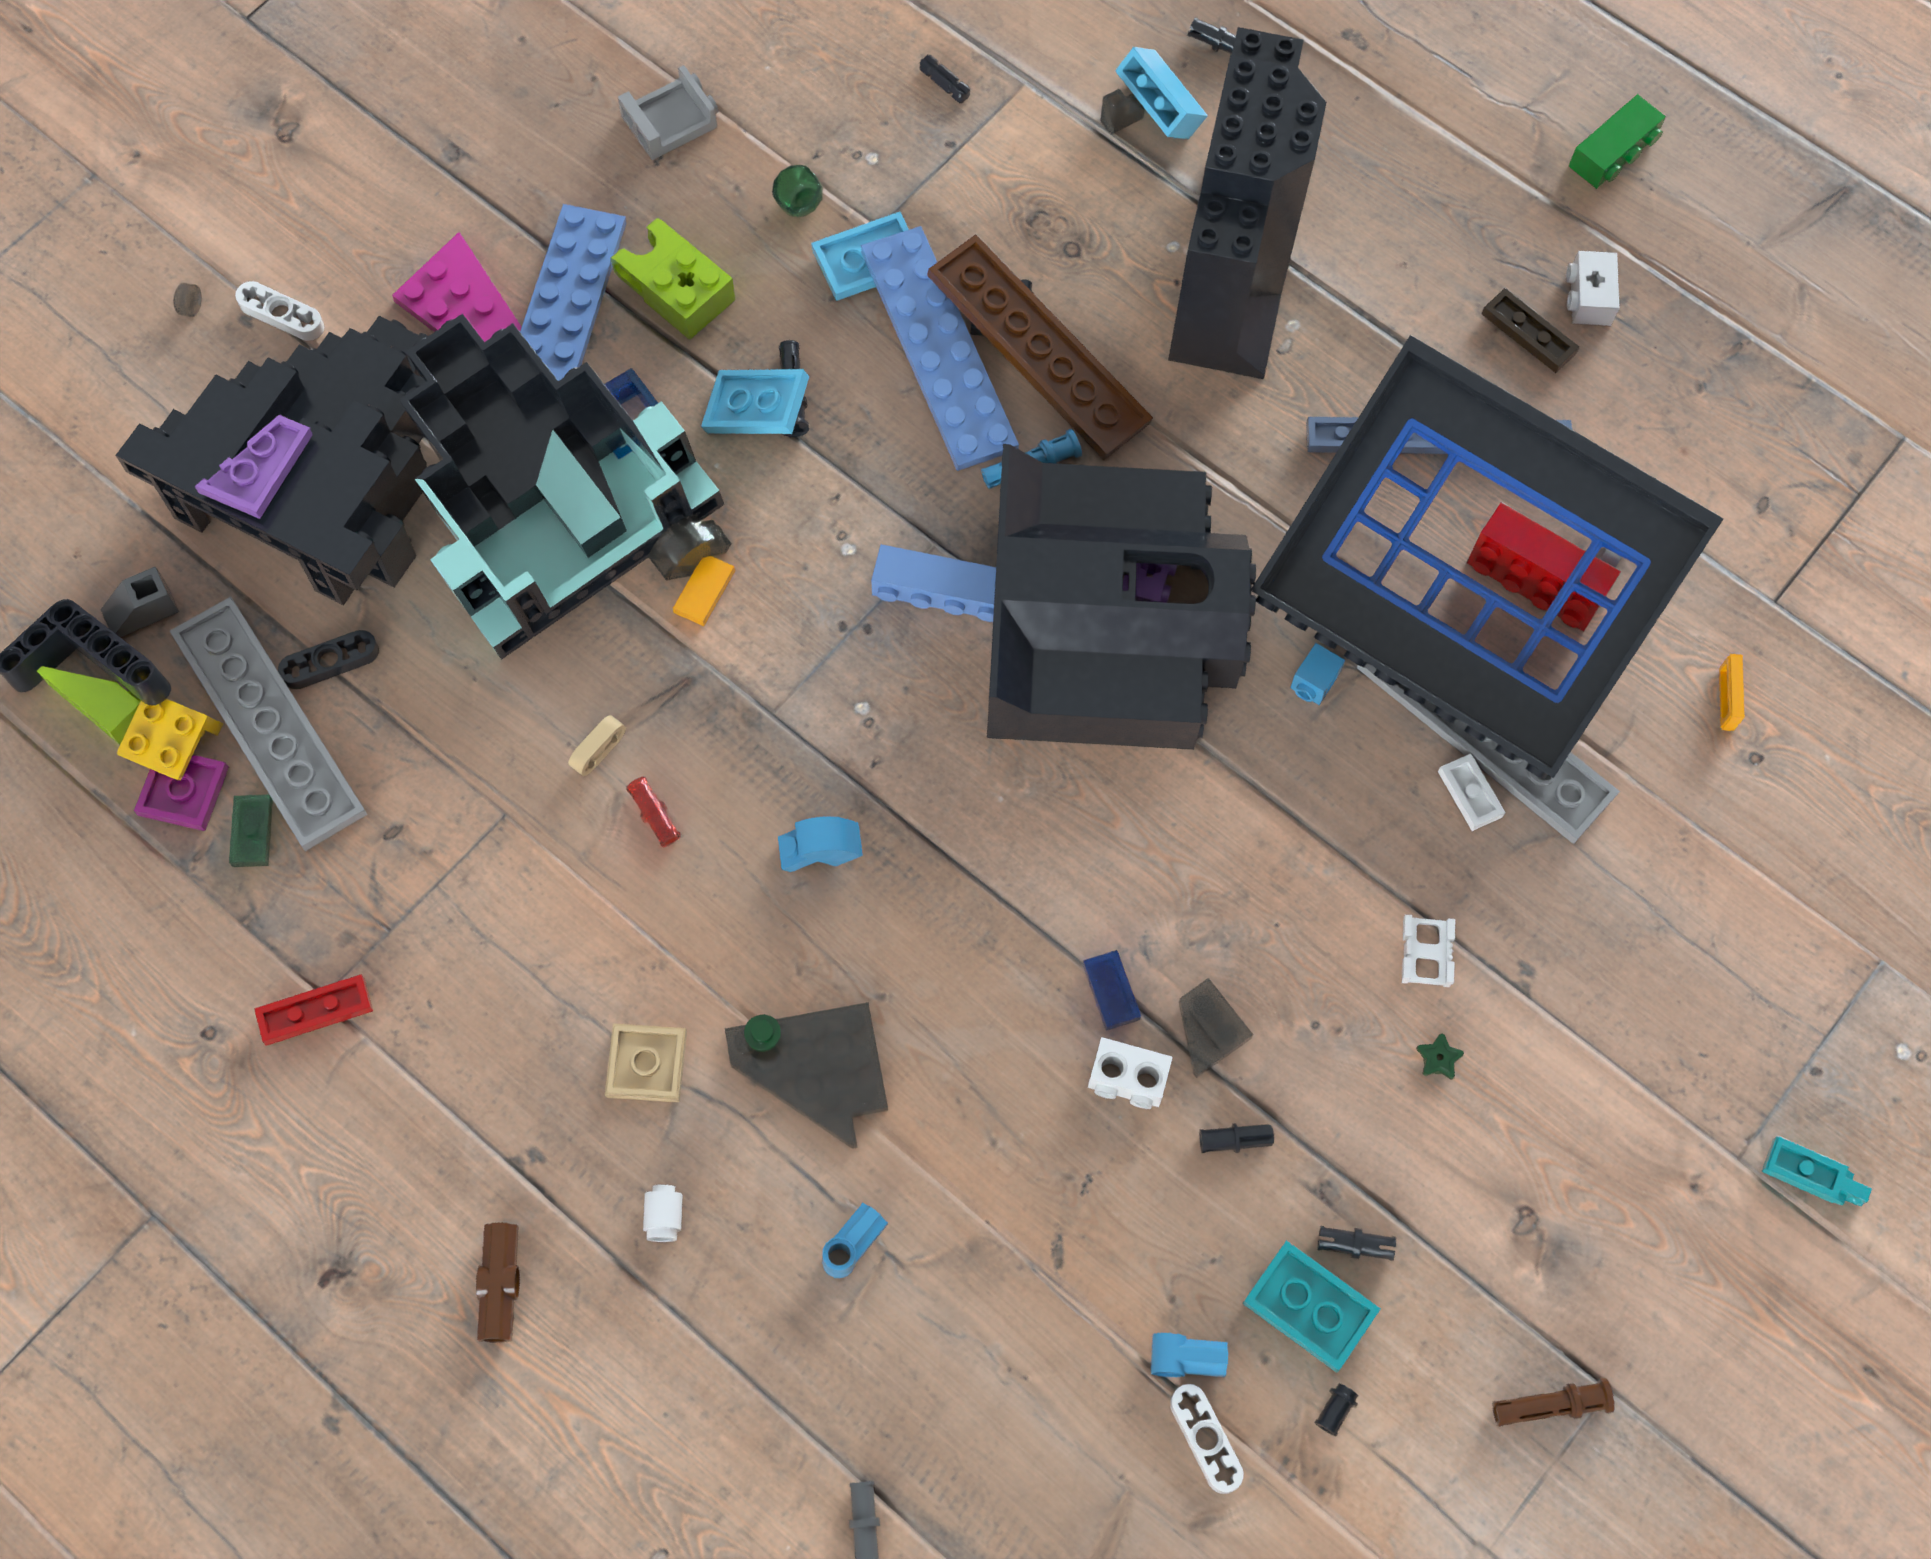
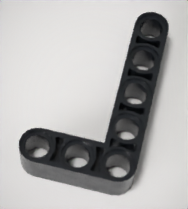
M63 599L53 604L0 653V674L18 692L30 691L44 680L37 672L41 666L55 669L76 649L147 705H157L163 702L171 692L169 681L148 658L70 599Z

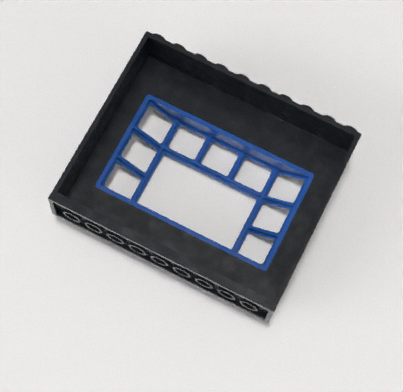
M1410 335L1251 588V591L1258 595L1256 602L1275 613L1279 609L1287 613L1284 619L1301 630L1306 631L1308 627L1317 631L1314 638L1334 650L1338 645L1347 650L1343 656L1363 668L1367 663L1376 668L1373 675L1392 686L1396 682L1401 683L1407 687L1403 692L1405 695L1423 705L1426 700L1435 704L1437 707L1434 713L1451 723H1454L1456 718L1467 724L1464 729L1466 733L1481 742H1484L1486 737L1498 744L1494 750L1514 761L1516 756L1528 762L1525 769L1544 780L1547 775L1552 778L1555 777L1724 518ZM1413 433H1416L1448 454V458L1427 489L1419 486L1392 467ZM1458 462L1465 464L1591 539L1588 549L1542 619L1536 618L1409 540ZM1384 478L1390 479L1420 499V502L1399 533L1394 532L1364 512V509ZM1357 522L1362 523L1392 543L1389 551L1371 577L1339 559L1336 555ZM1602 547L1637 565L1615 600L1609 599L1580 582V579ZM1402 550L1407 551L1439 571L1438 576L1419 605H1414L1382 585V580ZM1448 579L1455 580L1486 599L1485 605L1466 634L1458 632L1428 613L1429 608ZM1572 592L1582 595L1607 610V614L1586 645L1580 644L1551 626ZM1497 607L1534 629V632L1513 663L1507 662L1475 641ZM1544 636L1549 637L1578 655L1577 660L1556 690L1523 671L1524 665Z

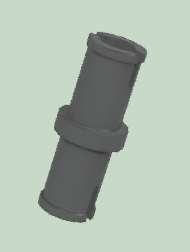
M874 1481L849 1483L851 1487L853 1520H849V1528H853L855 1559H879L876 1526H880V1518H876Z

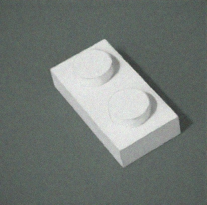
M1471 753L1440 767L1438 773L1472 831L1504 816L1506 812Z

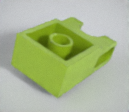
M656 218L646 227L648 229L649 242L654 249L645 255H635L624 248L620 249L610 258L611 265L615 274L643 297L644 302L691 340L736 300L733 278L664 221Z

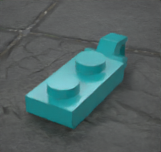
M1776 1136L1773 1139L1761 1171L1826 1201L1843 1205L1847 1201L1861 1207L1868 1202L1872 1188L1853 1180L1854 1173L1848 1170V1166L1780 1136Z

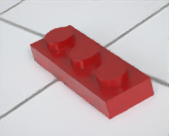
M362 974L254 1008L262 1042L266 1046L373 1012L365 978Z

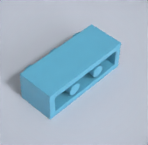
M1133 47L1115 70L1167 137L1189 139L1208 116L1155 50Z

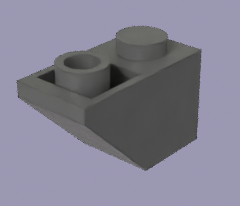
M156 567L122 580L101 608L108 628L120 638L179 612L167 583Z

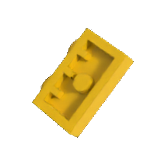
M165 699L157 705H147L140 701L117 750V755L173 779L181 780L205 731L218 736L224 723L169 699Z

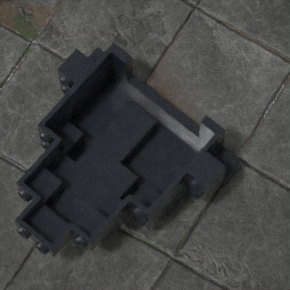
M378 316L367 332L360 333L349 328L342 337L329 332L319 347L312 350L299 344L286 362L282 361L279 363L268 357L260 367L248 361L235 379L230 378L227 380L216 374L186 415L173 409L160 428L154 427L150 429L139 423L115 456L127 473L156 488L174 519L203 533L210 523L205 515L207 513L291 556L300 562L316 592L343 606L353 591L359 589L368 575L395 588L416 558L411 539L408 537L404 528L405 524L402 521L423 493L415 478L421 475L422 471L427 467V462L422 455L419 445L424 436L408 416L399 399L404 397L411 388L425 383V380L414 367L406 351L412 348L418 340L428 336L423 333L418 335L408 330L397 320L389 321ZM278 415L310 428L313 434L260 519L202 495L195 488L204 478L209 480L221 469L219 465L227 458H235L248 447L247 442Z

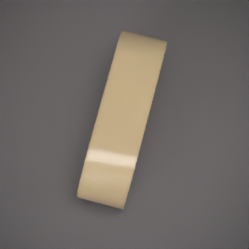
M611 715L605 717L574 750L568 762L569 766L582 776L590 774L618 744L625 733L626 727Z

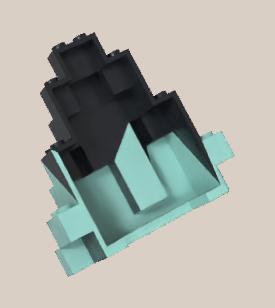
M462 313L455 319L446 321L440 329L427 338L418 340L412 348L406 351L414 367L425 380V383L411 388L399 401L440 460L437 464L426 467L421 475L415 478V481L433 509L457 540L453 544L442 547L437 555L430 560L501 660L725 505L719 489L697 463L685 430L662 401L655 406L645 408L635 420H632L587 362L580 367L572 368L565 374L564 378L558 381L513 323L505 329L496 331L489 340L484 342Z

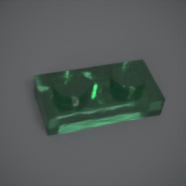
M270 795L234 796L229 863L232 867L269 866L273 799Z

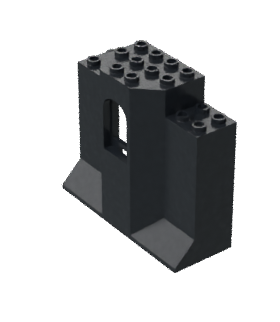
M1241 27L1237 28L1188 246L1169 361L1264 380L1281 294L1316 157L1327 103L1298 68L1303 39Z
M1003 444L987 738L1194 750L1197 738H1203L1204 724H1207L1208 704L1204 703V695L1208 687L1236 689L1240 676L1245 677L1246 666L1250 662L1251 642H1247V632L1250 631L1251 616H1254L1256 607V596L1251 595V588L1255 584L1256 564L1252 563V548H1249L1246 535L1211 533V515H1208V506L1211 505L1212 485H1206V472L1042 463L1010 444ZM1136 563L1191 566V569L1201 570L1208 581V595L1203 602L1196 604L1135 601ZM1123 575H1129L1128 591L1122 590Z

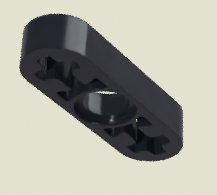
M356 630L286 656L279 663L278 672L288 688L302 689L372 663L379 654V646L370 632ZM360 642H364L366 645V651L363 653L357 650V644ZM342 648H346L349 659L345 658L341 650ZM333 652L338 655V660L334 665L330 667L320 665V659L324 654ZM312 660V663L316 668V671L312 672V670L310 669L311 666L308 663V661ZM298 666L300 675L294 678L292 676V668Z

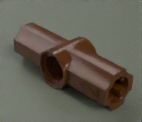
M506 1222L484 1224L482 1265H479L476 1276L477 1299L480 1300L477 1340L479 1342L504 1343L512 1341L514 1300L518 1299L520 1290V1270L517 1265L519 1226L517 1224Z

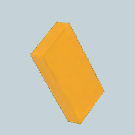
M704 553L673 606V612L705 626L734 575L735 566Z
M1730 654L1719 667L1720 728L1725 731H1734L1745 718L1743 655Z

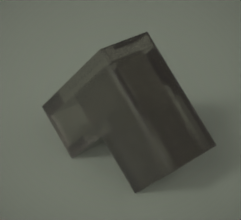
M1117 89L1103 96L1100 122L1112 135L1143 119L1145 108L1133 93L1125 96L1120 89Z

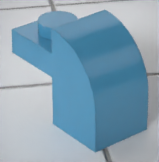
M815 817L801 820L795 823V830L778 836L781 869L788 872L796 871L815 862L839 866L863 856L859 823L841 817Z

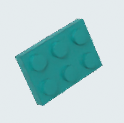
M1287 1240L1242 1303L1336 1373L1341 1369L1381 1310L1377 1305Z

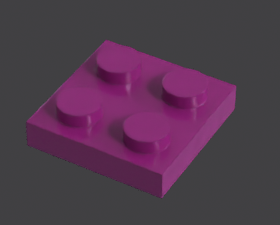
M192 755L181 780L173 779L150 769L134 812L141 817L206 831L229 767L226 762Z

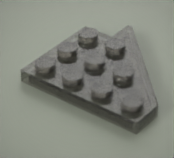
M868 1002L776 1019L781 1028L780 1041L773 1049L763 1052L756 1051L747 1044L744 1037L746 1025L725 1028L729 1059L733 1069L850 1148H858L852 1117L888 1111Z

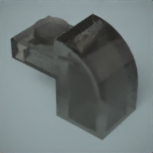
M695 514L681 519L668 528L657 540L649 552L648 558L667 581L691 576L703 557L724 554L732 543L714 520L701 522Z

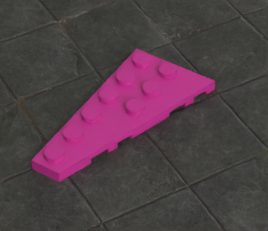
M460 232L392 294L396 304L433 332L440 329L446 321L455 319L462 313L484 342L489 340L496 331L505 329L512 323L519 331L522 328Z

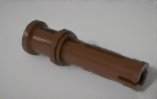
M1600 1378L1598 1383L1576 1386L1574 1383H1570L1564 1386L1561 1391L1511 1400L1493 1401L1492 1408L1495 1422H1497L1498 1427L1513 1423L1528 1422L1560 1415H1569L1571 1418L1579 1419L1584 1413L1602 1410L1607 1414L1613 1413L1615 1404L1607 1378Z

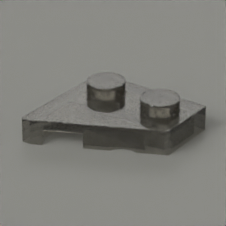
M1209 978L1179 999L1192 1070L1196 1078L1252 1039L1253 1033Z

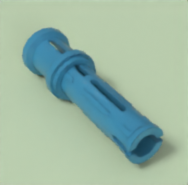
M1072 429L1066 430L1065 435L1050 441L1043 439L1038 443V447L1025 452L1042 463L1054 464L1073 456L1075 458L1082 456L1079 440ZM1002 461L981 469L983 480L988 489L1001 484Z

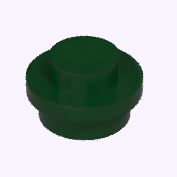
M761 1014L752 1017L747 1022L744 1029V1037L752 1049L761 1052L768 1051L779 1043L781 1028L775 1018Z

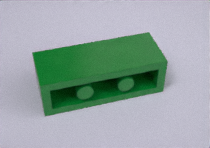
M1637 94L1575 148L1568 167L1596 189L1606 180L1609 183L1612 182L1621 172L1622 166L1626 163L1632 164L1635 162L1646 145L1651 147L1659 140L1663 134L1661 127L1666 116Z

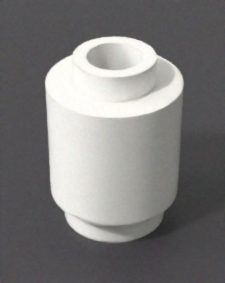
M654 1185L652 1191L645 1193L643 1230L647 1232L646 1239L654 1242L676 1241L677 1232L681 1231L682 1194L675 1192V1186Z

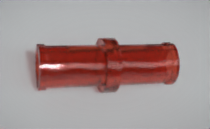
M646 777L637 778L629 783L626 790L640 809L642 821L644 823L648 822L660 841V845L667 847L676 842L681 837V833L676 829L668 816L666 804L664 801L658 800Z

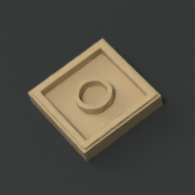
M613 1023L605 1097L679 1102L687 1035L686 1028Z

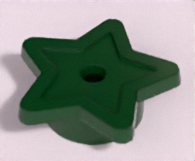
M1439 1034L1433 1044H1421L1416 1048L1423 1057L1424 1076L1443 1074L1451 1080L1454 1079V1063L1464 1056V1052L1450 1047L1444 1034ZM1441 1054L1443 1060H1438L1437 1055Z

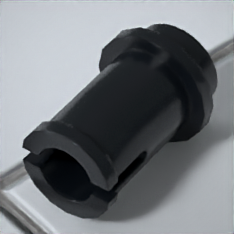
M1338 1383L1336 1388L1330 1389L1332 1395L1320 1416L1314 1422L1319 1428L1333 1436H1337L1338 1430L1351 1408L1358 1406L1356 1400L1359 1395L1341 1383Z

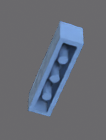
M880 544L871 580L872 595L887 602L899 600L909 602L918 608L934 607L944 609L945 612L952 615H962L964 613L977 616L983 621L993 622L996 567Z

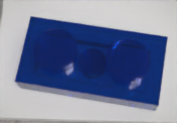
M1115 950L1083 960L1082 965L1105 1030L1139 1021L1141 1014L1118 951Z

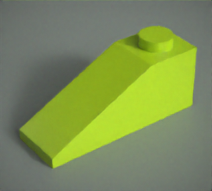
M44 666L37 670L51 688L119 745L121 744L141 701L129 690L126 691L117 682Z

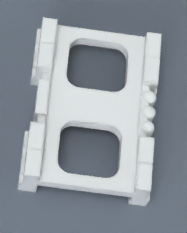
M1405 914L1403 920V940L1406 942L1404 944V958L1402 962V983L1411 982L1450 987L1454 983V962L1451 961L1453 959L1451 955L1453 953L1451 949L1453 944L1451 942L1455 940V919L1448 918L1447 921L1412 918V915ZM1432 925L1438 927L1439 943H1419L1416 938L1417 926ZM1419 958L1436 960L1438 962V978L1418 977L1416 975V960Z

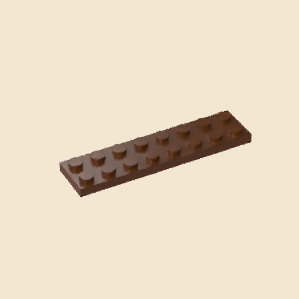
M976 234L928 269L927 276L1103 460L1151 423L1153 417Z

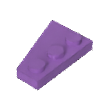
M278 415L247 442L248 447L235 458H227L219 465L221 469L209 480L204 478L195 488L202 495L260 519L313 434L309 427Z

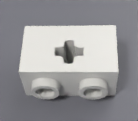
M1578 251L1574 262L1568 264L1566 281L1571 283V291L1567 299V309L1572 310V323L1611 326L1619 310L1617 253Z

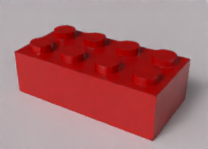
M1501 502L1481 531L1467 564L1471 565L1477 573L1489 576L1500 582L1508 591L1518 593L1529 599L1537 608L1548 610L1586 551ZM1595 557L1580 579V582L1607 596L1621 571ZM1572 592L1557 616L1566 625L1578 628L1584 632L1600 606L1582 595Z

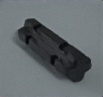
M928 54L921 59L919 63L920 70L925 75L931 76L930 79L948 94L952 93L951 97L958 103H963L969 98L970 87L963 81L958 82L959 78L943 64L940 63L938 65L939 61Z

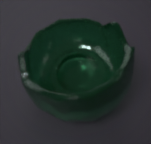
M790 165L781 170L774 179L772 195L786 214L792 217H805L814 212L822 202L823 186L819 178L809 167L805 165Z

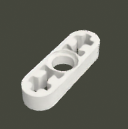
M250 281L240 285L236 291V300L244 313L293 336L311 341L320 337L324 331V323L316 309L269 287ZM256 295L258 296V298H259V300H260V301H257V300H255V299H250L249 302H247V298H248V297L254 298ZM284 305L289 308L288 312L283 316L275 317L271 315L273 309L277 306ZM311 320H313V322H314L313 325L307 324V325L304 326V328H303V326H302V324H301V322H300V321H302V322H305V323H310Z
M1192 1384L1180 1386L1171 1397V1410L1209 1486L1218 1493H1231L1242 1483V1466L1204 1392ZM1186 1393L1189 1398L1196 1396L1198 1403L1194 1406V1410L1198 1418L1203 1413H1206L1209 1420L1199 1421L1192 1429H1189L1186 1422H1191L1194 1418L1188 1409H1180L1179 1404L1183 1400L1181 1394ZM1210 1428L1216 1433L1217 1444L1215 1448L1204 1450L1198 1446L1196 1433L1199 1429ZM1222 1448L1227 1456L1219 1458L1225 1469L1232 1467L1235 1473L1230 1478L1232 1485L1228 1486L1225 1481L1217 1482L1215 1479V1475L1219 1472L1215 1460L1208 1465L1204 1459L1216 1455Z

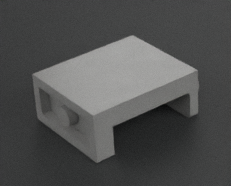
M684 65L678 68L679 78L636 101L629 91L618 96L621 117L652 160L717 128L716 113H718V107L711 95L706 96L697 75L695 73L690 74Z

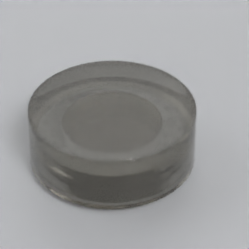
M181 283L176 288L173 297L175 311L182 316H196L202 303L201 290L197 285Z

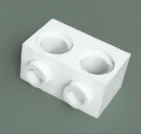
M1101 1037L1088 1088L1094 1089L1096 1095L1104 1098L1115 1099L1116 1096L1131 1099L1130 1103L1136 1107L1151 1109L1152 1106L1159 1107L1173 1057ZM1106 1064H1114L1120 1069L1121 1075L1116 1078L1107 1077L1102 1072V1067ZM1141 1074H1150L1155 1078L1157 1084L1151 1088L1143 1087L1138 1082L1137 1077Z

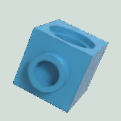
M1315 643L1295 673L1290 688L1301 699L1307 702L1313 701L1320 705L1339 677L1345 659Z

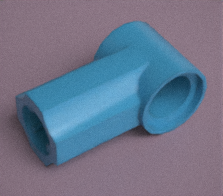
M862 1203L836 1236L826 1242L822 1253V1265L828 1275L833 1278H844L852 1273L855 1264L888 1225V1222L884 1220L880 1213L871 1206ZM835 1250H843L847 1252L850 1259L846 1264L840 1266L833 1264L829 1260V1255Z
M1174 1333L1152 1334V1375L1162 1377H1184L1185 1374L1226 1376L1228 1365L1227 1342L1187 1339L1185 1335Z

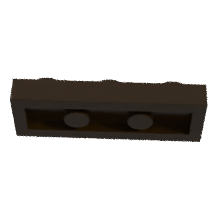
M1506 288L1496 295L1482 311L1484 317L1555 373L1571 360L1579 350V346Z

